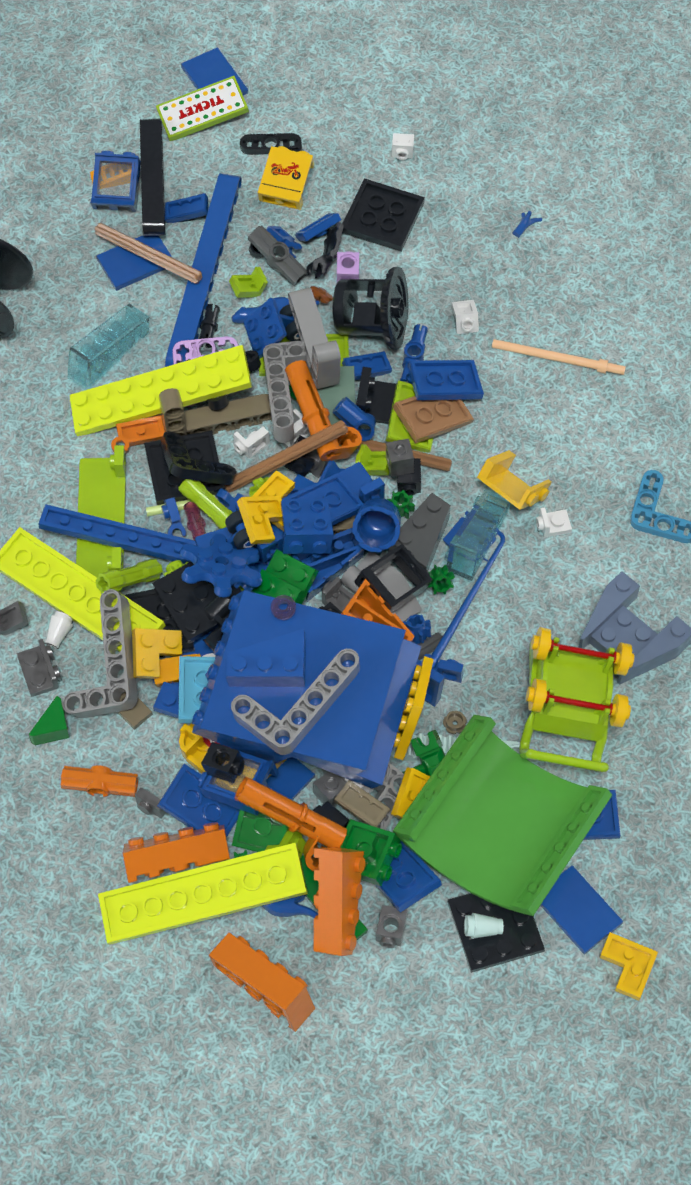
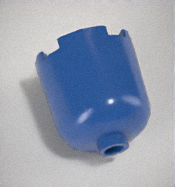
M385 498L370 499L361 505L353 521L352 529L355 539L360 543L359 545L370 552H382V550L395 545L400 535L401 516L399 510L393 502Z

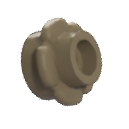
M451 711L443 719V726L451 734L461 733L467 723L466 717L460 711Z

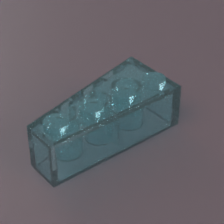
M130 303L70 347L67 378L84 390L91 389L141 338L148 334L150 317Z
M485 489L481 496L476 497L471 512H468L463 524L450 542V546L445 554L444 560L447 561L448 572H453L470 581L473 580L509 512V501L488 489Z

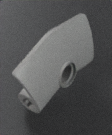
M369 551L357 567L352 565L346 570L341 578V583L356 593L359 587L354 581L359 573L381 557L375 552ZM391 565L376 574L395 599L411 590L405 577ZM415 597L392 614L395 613L403 622L407 621L411 615L420 613L422 608Z

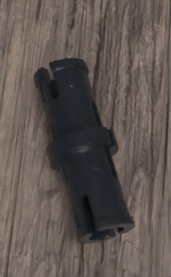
M213 304L206 306L204 320L200 324L201 333L199 339L213 338L214 332L218 328L219 306L215 305L213 312ZM207 343L205 345L206 348L212 347L210 344Z

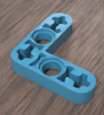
M656 470L645 472L631 514V526L638 531L681 543H691V521L655 512L663 485V475ZM651 478L656 479L653 490L648 489ZM642 497H650L653 503L645 505L640 499ZM640 516L644 517L643 523L638 522ZM652 518L655 519L653 527L650 526ZM666 522L669 524L670 529L666 531L660 530L657 524ZM675 525H678L676 533H673ZM685 528L690 529L688 536L683 535Z

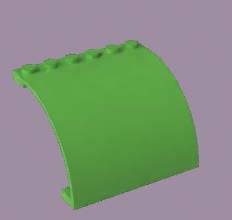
M473 715L398 822L393 832L425 863L461 888L500 907L534 916L594 822L605 808L612 794L607 788L592 785L585 787L569 782L522 758L520 754L492 732L496 723L491 717Z

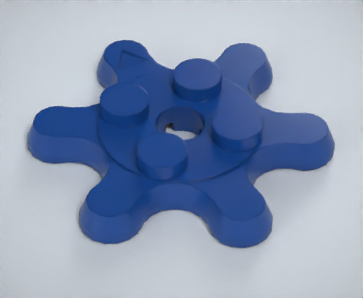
M215 534L210 540L209 547L202 548L187 543L180 550V556L194 564L191 567L185 568L181 575L182 580L189 584L208 581L214 585V593L219 597L230 596L232 594L231 586L234 583H244L251 587H258L262 584L260 572L248 567V565L259 561L260 555L258 550L254 547H247L242 550L234 549L232 544L227 542L223 534Z

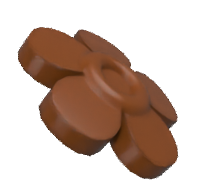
M310 287L317 301L328 304L329 301L333 300V296L327 293V290L324 288Z

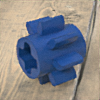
M411 615L407 622L403 621L415 636L411 642L415 644L424 643L427 637H431L430 620L425 621L423 615Z

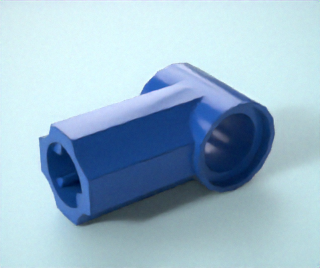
M343 398L333 409V413L345 422L347 426L353 427L360 432L362 441L370 440L374 436L376 426L374 416L362 411L349 398ZM366 424L370 428L362 429L360 425Z

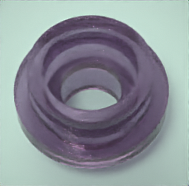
M287 595L276 597L271 603L272 614L280 620L291 618L296 612L295 601ZM281 604L288 605L284 610L279 609Z

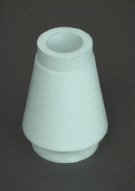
M476 913L465 916V936H471L472 939L503 933V919Z

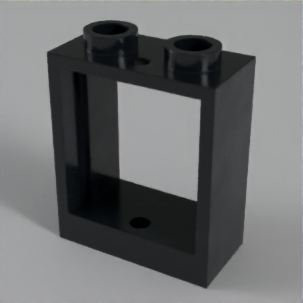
M401 544L363 569L354 582L360 587L364 580L367 579L370 583L369 587L378 597L381 596L384 599L385 606L393 613L424 592L433 579L430 577L429 572L414 558L413 553ZM394 562L415 586L398 599H395L376 576L377 573Z

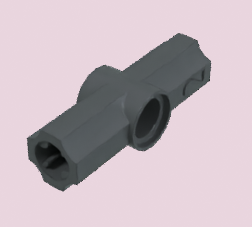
M262 225L254 229L248 236V240L266 258L267 264L271 268L277 269L293 286L307 275L306 269L289 253L288 246L283 242H278ZM273 253H278V254H280L282 257H281V258L276 257V256H274Z

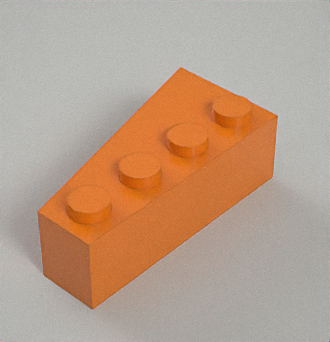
M218 822L203 825L204 829L194 830L193 827H187L178 830V834L168 835V832L154 834L152 839L143 840V837L129 839L123 848L128 883L137 881L138 875L144 874V876H149V878L160 876L164 869L168 868L174 872L185 870L190 867L189 863L193 862L195 866H202L230 859L224 825L219 826Z
M338 847L314 848V857L319 858V869H314V880L319 882V890L314 895V905L318 910V915L314 918L313 951L346 956L352 955L356 947L355 927L359 920L358 900L362 894L360 882L361 873L365 868L364 851Z
M228 933L209 954L213 965L240 988L245 984L244 989L258 1002L263 999L264 1004L277 1018H280L282 1014L289 1023L288 1027L294 1032L298 1030L315 1010V1006L307 991L308 985L298 976L295 978L290 976L287 969L280 963L273 964L263 951L252 949L248 941L243 937L238 936L236 938L231 933Z

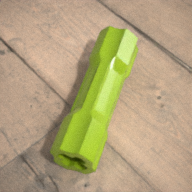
M185 479L178 487V490L212 519L219 529L225 528V520L233 512L219 502L200 481Z
M149 559L121 570L103 572L98 574L96 587L103 593L108 589L119 591L123 587L136 583H146L160 579V575L163 573L162 565L158 563L157 559Z

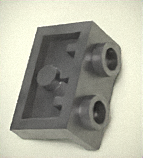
M43 639L38 640L39 646L16 653L31 697L58 689L57 680L61 679L57 665L52 667L50 661L54 659L50 645L45 646Z

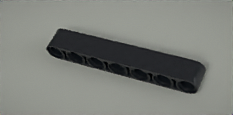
M161 118L140 119L143 236L166 235Z

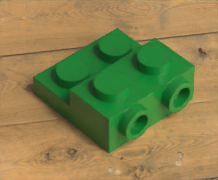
M276 549L267 569H262L260 572L262 584L254 587L252 591L302 604L319 571Z
M240 810L231 846L255 852L265 851L268 845H279L289 827L260 812L258 815H254Z
M350 819L346 827V837L340 848L364 851L365 868L361 873V880L382 886L383 881H388L391 877L392 867L390 865L393 858H398L401 853V840L396 833Z

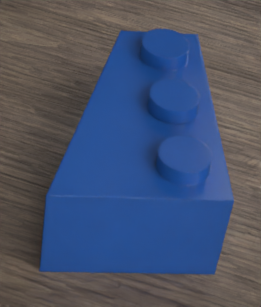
M353 528L333 535L330 553L290 554L295 559L319 571L306 595L307 602L321 592L327 582H332L336 577L341 576L349 567L364 556L365 549L355 539L352 532Z

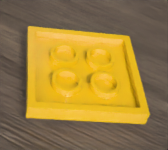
M424 656L421 666L416 664L412 678L415 681L411 682L407 696L409 698L406 700L398 728L400 733L397 732L393 746L396 748L394 758L404 760L423 709L434 660L432 658Z

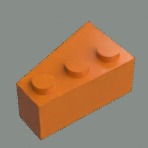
M365 579L341 614L406 630L404 639L412 641L415 637L395 613H391L385 606L384 599L374 593L369 587L370 583Z

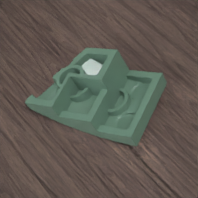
M340 366L339 384L317 389L324 408H327L330 413L328 418L331 425L340 421L333 413V409L343 398H349L356 405L354 366Z

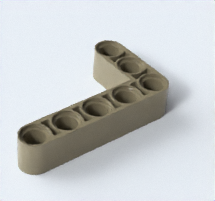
M174 388L166 389L159 394L165 432L171 431L181 436L211 430L214 435L218 434V431H232L241 429V426L248 425L250 427L263 424V421L271 420L268 394H259L228 401L229 403L225 408L217 411L211 410L209 406L184 411L180 393Z

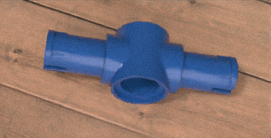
M420 324L414 326L412 338L404 347V360L402 364L404 369L400 381H408L410 384H412L408 370L409 361L424 360L426 347L424 342L428 328L422 325L420 331Z

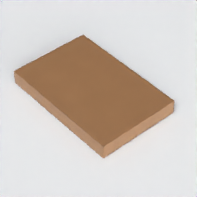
M416 396L396 402L393 406L415 444L464 427L474 420L462 400H417Z

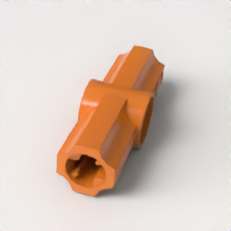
M101 765L92 766L91 769L64 766L61 774V789L86 791L92 796L95 793L103 794V797H107L109 794L135 797L139 777L138 774L115 772Z

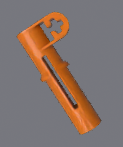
M306 361L292 362L285 368V372L303 414L302 422L304 425H307L310 435H313L331 426L328 418L330 413L323 406ZM347 427L348 432L318 447L316 450L320 460L330 461L349 458L362 442L360 432L353 427Z
M247 776L242 780L236 791L235 800L288 826L290 832L297 831L309 837L303 848V854L307 867L312 871L319 869V858L312 856L314 855V848H318L317 842L328 848H340L346 837L347 828L308 809L306 803L299 804Z

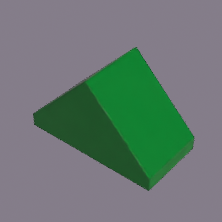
M55 697L30 731L29 738L33 745L36 746L69 738L60 697Z

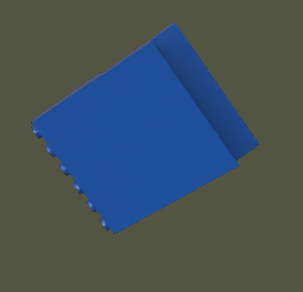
M246 590L234 595L228 606V609L231 610L229 617L224 620L221 632H223L222 639L218 641L214 649V655H216L214 664L210 665L207 672V678H209L207 686L202 689L199 700L202 701L200 708L195 712L192 719V724H194L192 733L267 761L273 760L274 763L293 757L371 789L383 785L422 646L404 639L406 632L404 629ZM300 629L305 630V687L228 686L226 679L227 652ZM346 648L352 649L358 654L360 662L358 675L290 754L280 755L234 719L231 709L233 699L239 695H247L279 720H282L341 650ZM346 660L342 665L344 667H351L354 665V662ZM329 679L325 684L335 686L338 684V680ZM313 698L309 703L316 706L322 702V699ZM241 706L237 712L241 714L247 713L250 707ZM297 717L294 719L293 723L296 725H301L306 721V719L303 717ZM261 721L258 723L257 727L260 729H265L269 726L270 723L267 721ZM281 736L276 742L286 744L290 738Z

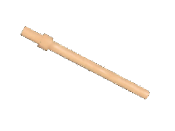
M493 339L492 348L597 369V372L605 374L606 372L624 375L626 366L608 363L609 360L599 359L598 361Z

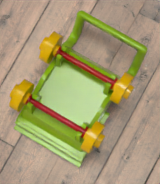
M539 627L529 644V686L526 692V701H528L529 711L532 712L525 722L521 736L520 756L524 759L594 770L595 772H606L609 766L607 763L601 762L607 741L608 720H610L611 726L622 728L625 721L629 719L631 706L626 695L616 694L611 703L613 671L614 674L625 676L629 668H632L634 663L632 645L620 642L616 651L615 648L610 647L606 652L558 644V637L551 639V629ZM533 731L596 741L592 759L590 761L529 749Z

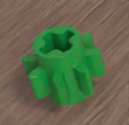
M404 490L397 493L393 491L392 499H387L398 508L401 517L405 516L408 519L409 511H415V504L412 503L413 495L408 496Z
M434 565V568L429 572L433 580L427 588L432 587L433 594L443 592L445 595L449 588H454V584L451 581L455 578L454 573L448 572L447 565L443 567Z

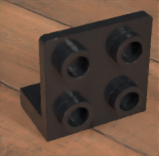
M362 367L356 405L365 413L373 415L376 422L389 424L396 384L375 381V377H371L372 368Z

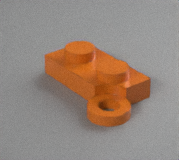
M161 415L116 424L118 437L112 440L111 448L114 452V445L122 442L125 444L124 449L125 453H127L130 446L162 440L165 431Z

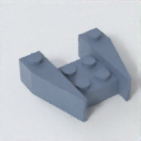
M623 571L605 587L579 643V648H585L591 644L599 652H606L610 647L615 648L616 651L620 642L632 645L634 663L625 676H618L617 683L619 685L677 658L691 644V627L678 616L657 634L627 609L637 599L640 585Z

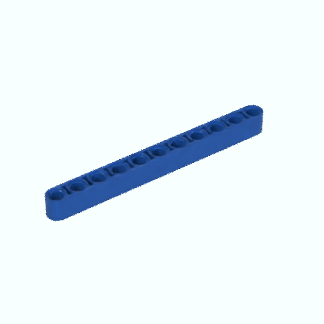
M222 173L218 175L192 268L201 271L202 279L197 284L189 280L187 282L168 347L165 367L174 365L173 347L176 343L185 340H195L199 337L198 329L200 328L201 321L204 319L203 311L204 309L206 310L209 302L208 294L212 291L215 281L213 276L217 274L219 267L218 259L219 256H222L224 249L223 241L227 238L229 231L228 223L232 221L234 214L233 206L236 205L239 196L238 188H241V176ZM182 346V350L178 351V354H181L183 357V362L186 361V353H189L185 346Z

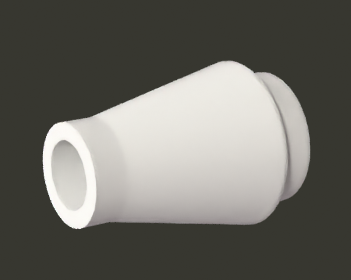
M56 611L54 616H51L45 641L46 645H53L54 648L58 649L60 643L73 627V620L67 614Z

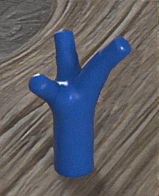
M528 211L527 215L523 212L521 214V222L512 234L519 238L530 225L541 222L542 218L530 219L532 212Z

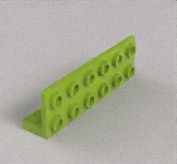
M114 445V454H111L110 458L80 459L78 512L125 524L126 455L124 445ZM77 538L76 564L98 578L100 573L124 569V549Z

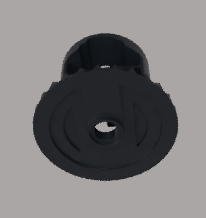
M392 267L386 274V279H340L335 286L332 305L333 322L336 331L340 335L385 336V341L390 348L399 349L404 340L409 307L408 287L403 269L401 267ZM357 291H367V297L369 298L374 297V291H382L380 307L377 303L358 302Z

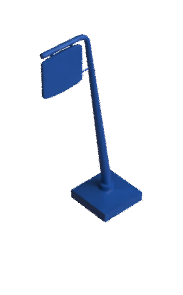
M468 511L465 512V515L472 520L461 517L443 538V541L466 558L476 562L483 558L487 561V564L430 656L434 660L425 701L434 707L441 699L445 676L434 670L505 543V536L501 531ZM475 520L476 522L480 523V524L483 525L484 527L480 526L479 524H477V523H475V522H473V521ZM493 531L500 536L501 541L488 561L482 556L496 541V537L491 533ZM418 659L417 665L421 666L422 661Z

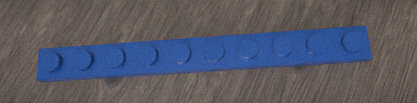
M45 504L38 523L39 529L112 547H121L124 550L169 561L181 560L183 564L190 562L180 556V550L183 545L188 543L197 546L194 540ZM259 559L253 566L257 568L258 572H261L262 569H267L271 559L264 563Z

